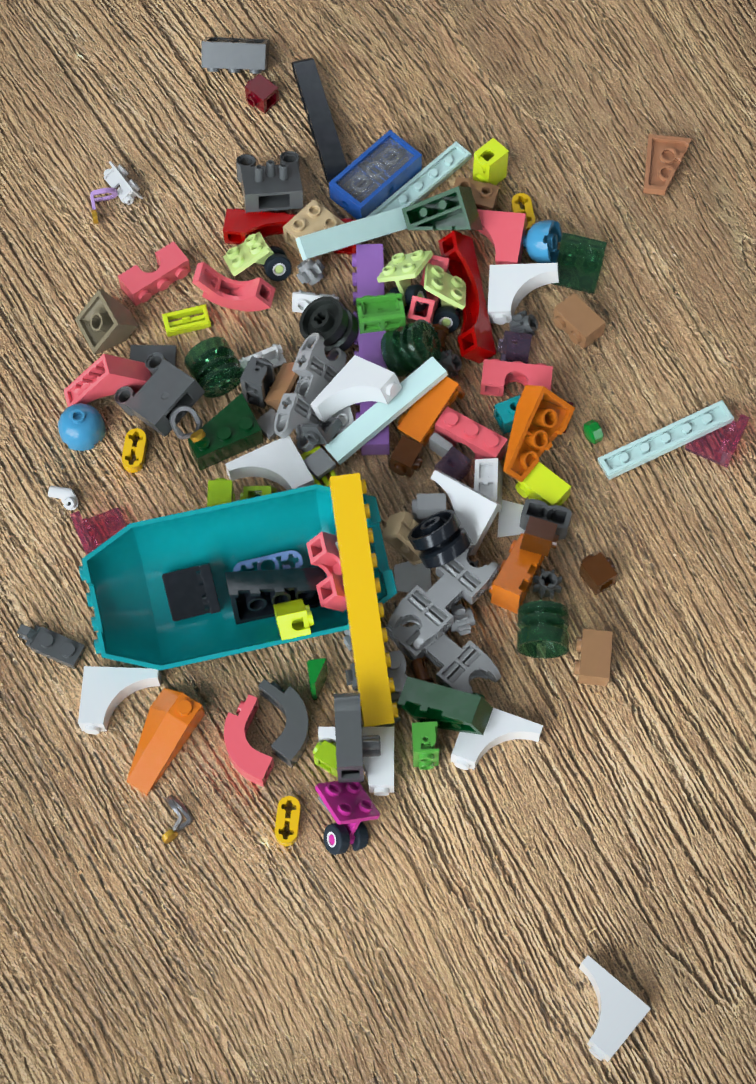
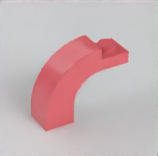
M433 255L428 263L440 266L447 272L450 259ZM425 267L420 282V285H422L423 287L425 278ZM426 291L427 299L413 295L407 318L431 324L435 311L438 309L440 298ZM417 302L427 304L426 308L421 312H416Z
M205 262L197 264L192 281L194 285L204 291L202 297L210 302L228 309L246 312L271 308L276 288L261 277L249 281L229 279Z
M248 694L246 701L242 700L236 712L238 716L230 712L228 713L224 726V740L228 756L235 769L247 780L264 787L274 767L273 757L252 748L246 739L248 728L259 708L258 698Z

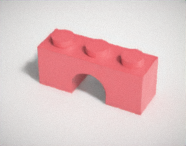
M174 241L155 252L159 266L156 271L151 273L143 272L137 265H134L118 275L121 289L135 306L147 302L151 296L159 291L166 290L170 284L178 279H183L191 272L189 259Z
M495 358L490 360L484 359L480 394L503 397L505 386L511 382H519L524 386H544L551 391L553 366H547L543 363L526 364L521 361L507 362Z
M448 406L435 423V433H438L453 444L454 448L458 442L465 444L474 452V459L499 458V461H501L507 451V438Z
M321 532L306 543L311 565L320 567L327 575V578L316 585L320 605L324 608L344 612L347 607L340 556L335 545L337 535Z

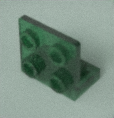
M563 232L556 261L559 270V283L551 284L591 294L595 293L607 242Z

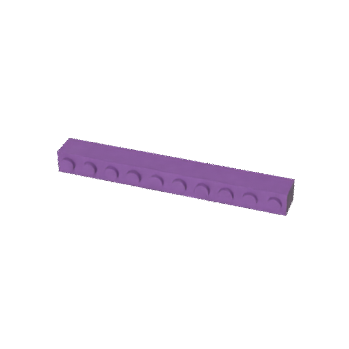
M356 244V253H352V267H357V272L352 273L353 286H357V292H353V306L356 305V298H362L367 295H385L384 282L378 283L377 277L384 268L383 244ZM353 311L354 316L358 320L357 311ZM358 329L354 345H359V351H354V355L387 369L386 331L360 334ZM377 402L355 403L360 405V412H356V419ZM389 425L361 447V455H389Z

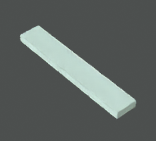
M455 141L368 216L406 205L410 206L422 201L469 161L472 153Z
M409 205L296 238L302 260L406 230L407 226L402 209Z
M432 356L400 383L402 389L388 405L381 402L374 404L332 439L329 444H326L324 446L325 449L341 465L448 375L447 371Z
M721 400L599 457L598 463L608 480L734 422V416L724 401Z

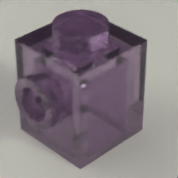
M505 330L504 338L498 341L497 352L501 353L500 360L507 362L521 361L528 364L532 334Z
M452 447L435 465V470L442 471L461 481L470 472L471 460Z

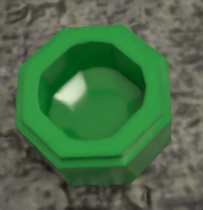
M592 419L584 423L583 431L589 442L596 444L603 440L604 434L597 421Z

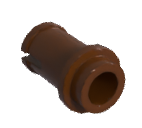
M417 658L411 661L415 679L430 683L434 682L433 678L429 675L425 658Z

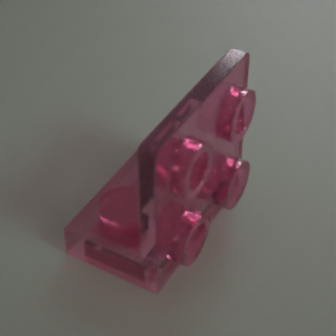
M741 414L737 422L733 420L732 423L687 443L685 450L728 468L750 417Z
M114 508L89 519L87 517L82 519L79 511L70 514L86 555L126 527L119 508Z

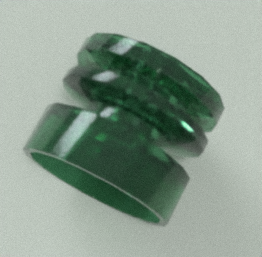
M419 319L403 327L392 329L386 332L381 339V352L388 369L398 377L412 374L432 356L438 363L441 359L442 348L436 330L426 320Z
M211 337L201 341L187 353L184 359L185 366L191 376L205 391L203 395L207 398L225 395L241 383L240 378L244 368L236 356H234V352L227 340L223 337Z
M532 601L519 606L517 610V626L520 630L517 633V651L520 654L532 658L547 659L560 657L568 653L569 634L566 630L569 627V609L567 606L553 601Z

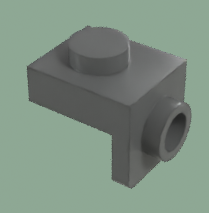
M329 418L326 422L320 421L318 424H303L301 430L312 445L329 444L337 436V432L343 424L339 418Z

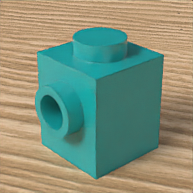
M520 395L494 406V418L503 435L511 432Z

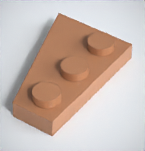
M648 134L643 193L666 194L691 144L692 138Z

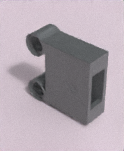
M286 151L280 155V165H275L273 160H269L266 162V166H256L255 157L249 154L237 157V180L241 183L246 213L303 208V187L300 177L299 154L293 151Z
M154 352L145 360V366L153 374L137 393L129 386L121 387L115 393L114 399L127 415L136 416L166 437L172 430L169 423L171 412L180 405L192 407L205 391L195 379L169 363L162 353ZM188 411L179 412L176 415L175 423L177 424Z
M360 692L334 694L338 783L364 782L363 757L381 755L380 736H362Z

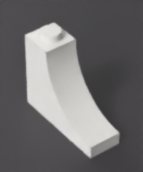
M558 263L490 265L488 292L490 323L498 325L510 323L513 320L512 316L518 304L527 294L543 285L559 283Z
M354 355L310 405L317 418L326 422L339 410L355 403L375 401L388 405L402 389V386L394 372Z
M290 436L273 441L225 464L227 475L232 481L245 477H261L278 483L286 490L315 485L310 471Z
M435 470L430 479L438 483L449 496L454 512L461 522L459 528L465 529L471 542L475 545L470 555H475L502 504L444 472Z
M84 666L78 718L81 730L87 734H99L100 731L107 732L112 713L126 697L144 688L161 686L159 670L152 668Z
M493 708L483 735L459 733L451 754V762L460 769L468 770L470 768L475 770L482 756L492 747L502 742L515 739L539 742L543 725Z
M318 727L319 741L336 742L335 727ZM362 727V736L379 735L381 744L380 756L363 757V770L368 781L369 793H374L376 796H387L389 793H394V727Z
M587 955L579 969L588 977L593 985L599 1008L597 1026L587 1045L591 1047L589 1051L600 1061L605 1059L609 1062L651 1008Z

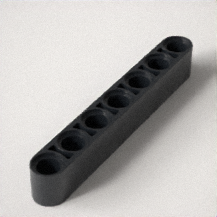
M312 57L292 62V68L328 184L347 167V163L318 70Z

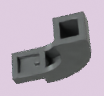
M264 679L258 685L259 694L281 710L286 717V725L283 732L271 745L272 753L289 767L293 768L303 755L308 744L309 720L303 700L291 686L283 693L284 690L273 681L269 683Z

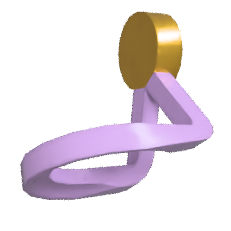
M101 188L90 193L94 224L99 223L95 202L111 200L117 197V189ZM111 193L109 196L94 198L95 195Z

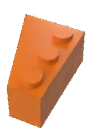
M446 376L417 400L407 413L402 414L398 421L399 426L397 429L408 438L423 444V447H425L429 442V438L435 432V423L447 406L453 409L451 405L457 398L462 400L466 395L457 382Z
M521 533L518 540H513L509 549L510 555L507 560H503L499 574L489 589V593L492 594L491 603L515 614L518 613L533 583L534 575L536 576L545 556L520 549L524 536L523 533Z

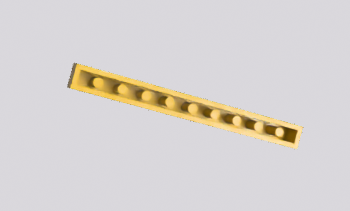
M360 473L331 476L329 484L358 693L360 692L363 728L395 723L394 718H398V708L396 702L392 703L391 693L395 692L393 677L388 678L387 668L391 667L390 653H385L384 643L388 642L386 627L381 628L380 618L384 617L383 603H378L377 593L381 592L379 578H374L373 568H377L376 553H371L370 543H374L372 528H367L366 519L370 518L369 504H364L363 494H367L366 481L360 478Z

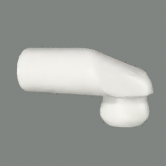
M57 486L49 487L48 496L61 499L66 509L74 510L78 507V498L72 489Z

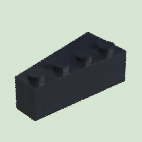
M320 567L225 572L236 625L274 617V604L302 598L304 605H309L310 608L321 606L316 585L326 578L324 570Z

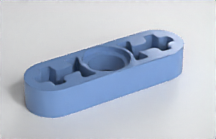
M288 550L238 562L233 572L240 571L242 565H245L247 569L254 568L252 562L256 561L257 570H261V563L266 559L272 560L275 563V569H279L276 557L281 556V561L288 559L289 554H292L294 558L298 557V562L295 563L294 568H301L303 559L299 552ZM289 564L282 565L283 569H291Z

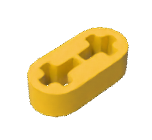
M518 193L512 198L511 211L513 213L526 214L528 223L527 234L528 230L535 224L532 201L527 194ZM518 202H522V204L524 205L523 210H521L520 204H518Z
M131 429L125 436L122 464L124 469L130 473H136L144 466L148 440L142 429ZM136 437H140V440H138L137 447H134L133 440H135ZM135 454L137 461L130 465L129 461L132 460V456Z
M293 796L283 797L277 806L275 837L277 842L283 846L294 844L298 838L301 807L298 799ZM288 803H292L293 808H296V810L291 811L290 818H286V810L282 809L287 807ZM285 824H289L290 832L293 833V835L288 836V839H283V835L279 834L285 831Z

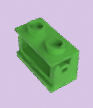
M387 293L380 296L367 295L362 298H356L360 334L405 329L406 316L402 293Z
M437 721L412 723L413 767H419L420 770H430L434 766H438L439 748L435 749L438 729Z

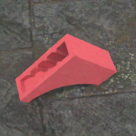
M477 209L483 230L477 231L486 236L495 248L496 265L521 264L524 248L523 238L526 235L528 225L526 214Z
M103 354L64 389L67 406L78 403L87 404L105 396L115 395L117 390L124 386L131 387L137 393L150 379L151 373L144 362Z

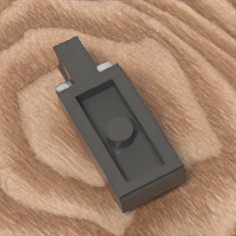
M21 624L17 631L19 638L26 640V646L30 647L32 651L72 669L76 668L86 649L85 645L37 625L32 629Z

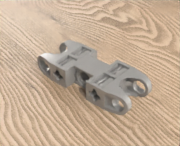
M319 333L309 335L300 347L292 371L299 375L294 393L283 394L274 423V432L281 438H286L295 429L297 447L303 452L312 450L316 444L312 445L309 441L306 444L307 439L301 427L303 424H318L320 422L310 404L343 369L346 363V353L340 348H334L326 357L324 338Z
M472 542L465 552L457 558L435 568L436 575L440 579L427 592L416 585L400 601L390 617L389 625L394 629L410 622L420 626V635L413 644L419 651L437 641L453 625L454 616L449 611L462 598L472 605L488 589L498 573L500 566L495 561L483 567H473L468 563V556L475 547Z
M416 623L409 627L400 625L395 629L389 624L386 626L389 637L399 650L412 661L425 656L440 669L436 674V682L441 686L472 694L474 692L469 684L472 679L481 677L497 682L501 678L498 668L486 653L470 640L460 648L445 635L449 629L437 641L419 651L413 646L415 640L420 635L419 631L421 628Z

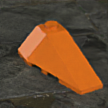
M525 385L516 406L503 471L519 482H523L538 464L539 457L543 452L549 450L558 434L562 435L566 430L575 407L544 386Z
M167 688L161 691L149 709L127 778L128 784L148 796L205 716L202 704L179 691Z

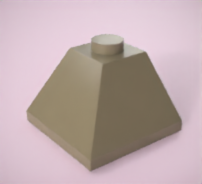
M100 289L75 318L93 354H99L125 342L138 327L130 310Z

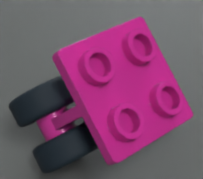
M338 781L318 783L315 790L336 821L334 824H329L324 831V844L328 852L333 855L343 854L351 844L354 851L365 848L369 837L367 828L361 821L378 819L380 813L360 782L338 783Z

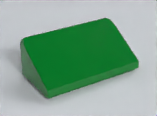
M326 658L308 660L307 662L313 700L318 699L328 676Z

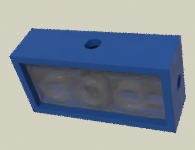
M389 130L329 182L330 199L356 220L365 218L422 170V154L393 131Z

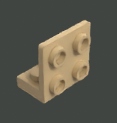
M312 200L283 226L284 242L300 254L296 238L345 223L316 200ZM322 255L311 258L312 260L319 259L320 262H323Z

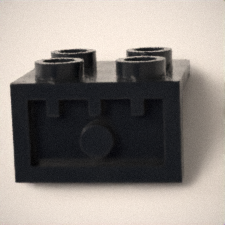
M209 563L162 575L173 621L207 613L221 612Z

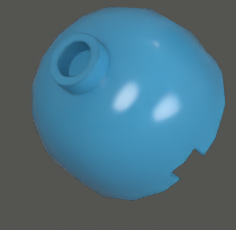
M555 220L538 221L532 225L527 235L524 236L523 247L534 262L557 263L559 261L561 250H557L558 242H562V231L559 222H555Z
M78 403L69 406L60 415L58 421L60 438L72 450L85 451L94 448V445L99 440L100 442L103 440L106 432L103 417L95 407L89 404Z

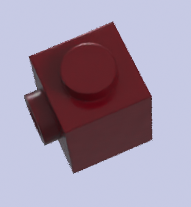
M261 74L247 82L245 86L246 101L252 107L258 108L265 114L279 102L278 87Z

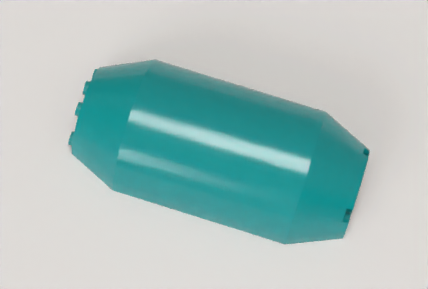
M315 484L128 524L82 558L83 565L79 566L81 580H86L90 592L86 593L88 606L93 607L95 616L91 617L93 630L98 631V639H94L96 654H101L102 658L156 670H165L349 630L347 609L344 612L321 606L310 608L314 625L310 626L311 634L282 640L276 616L236 625L225 572H233L238 562L288 550H295L301 554L303 559L301 568L318 567L311 565L306 543L321 532L336 535L330 487ZM363 494L364 504H369L370 518L366 519L367 528H372L374 543H370L371 553H376L377 568H373L374 578H379L381 592L377 593L378 603L382 602L384 604L397 594L392 569L390 570L380 528L381 518L376 497ZM289 554L288 559L281 561V556L276 557L279 569H283L282 565L286 564L294 568L295 563L298 562V557L294 558L292 554ZM266 559L261 563V570L275 569V563L270 559ZM257 561L252 562L254 568L247 569L245 565H242L240 571H257ZM209 563L221 612L207 613L173 621L162 575Z

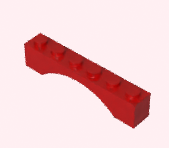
M240 208L226 209L223 227L224 242L240 245L249 235L256 234L257 232H260L263 238L284 234L283 226L295 214L265 211L246 213L245 210ZM351 218L340 219L344 223L355 221ZM356 245L333 252L352 255V253H356Z
M453 230L438 242L441 257L450 259L448 270L451 275L460 277L466 283V306L463 309L461 332L457 337L461 357L480 364L484 359H488L496 354L473 238Z

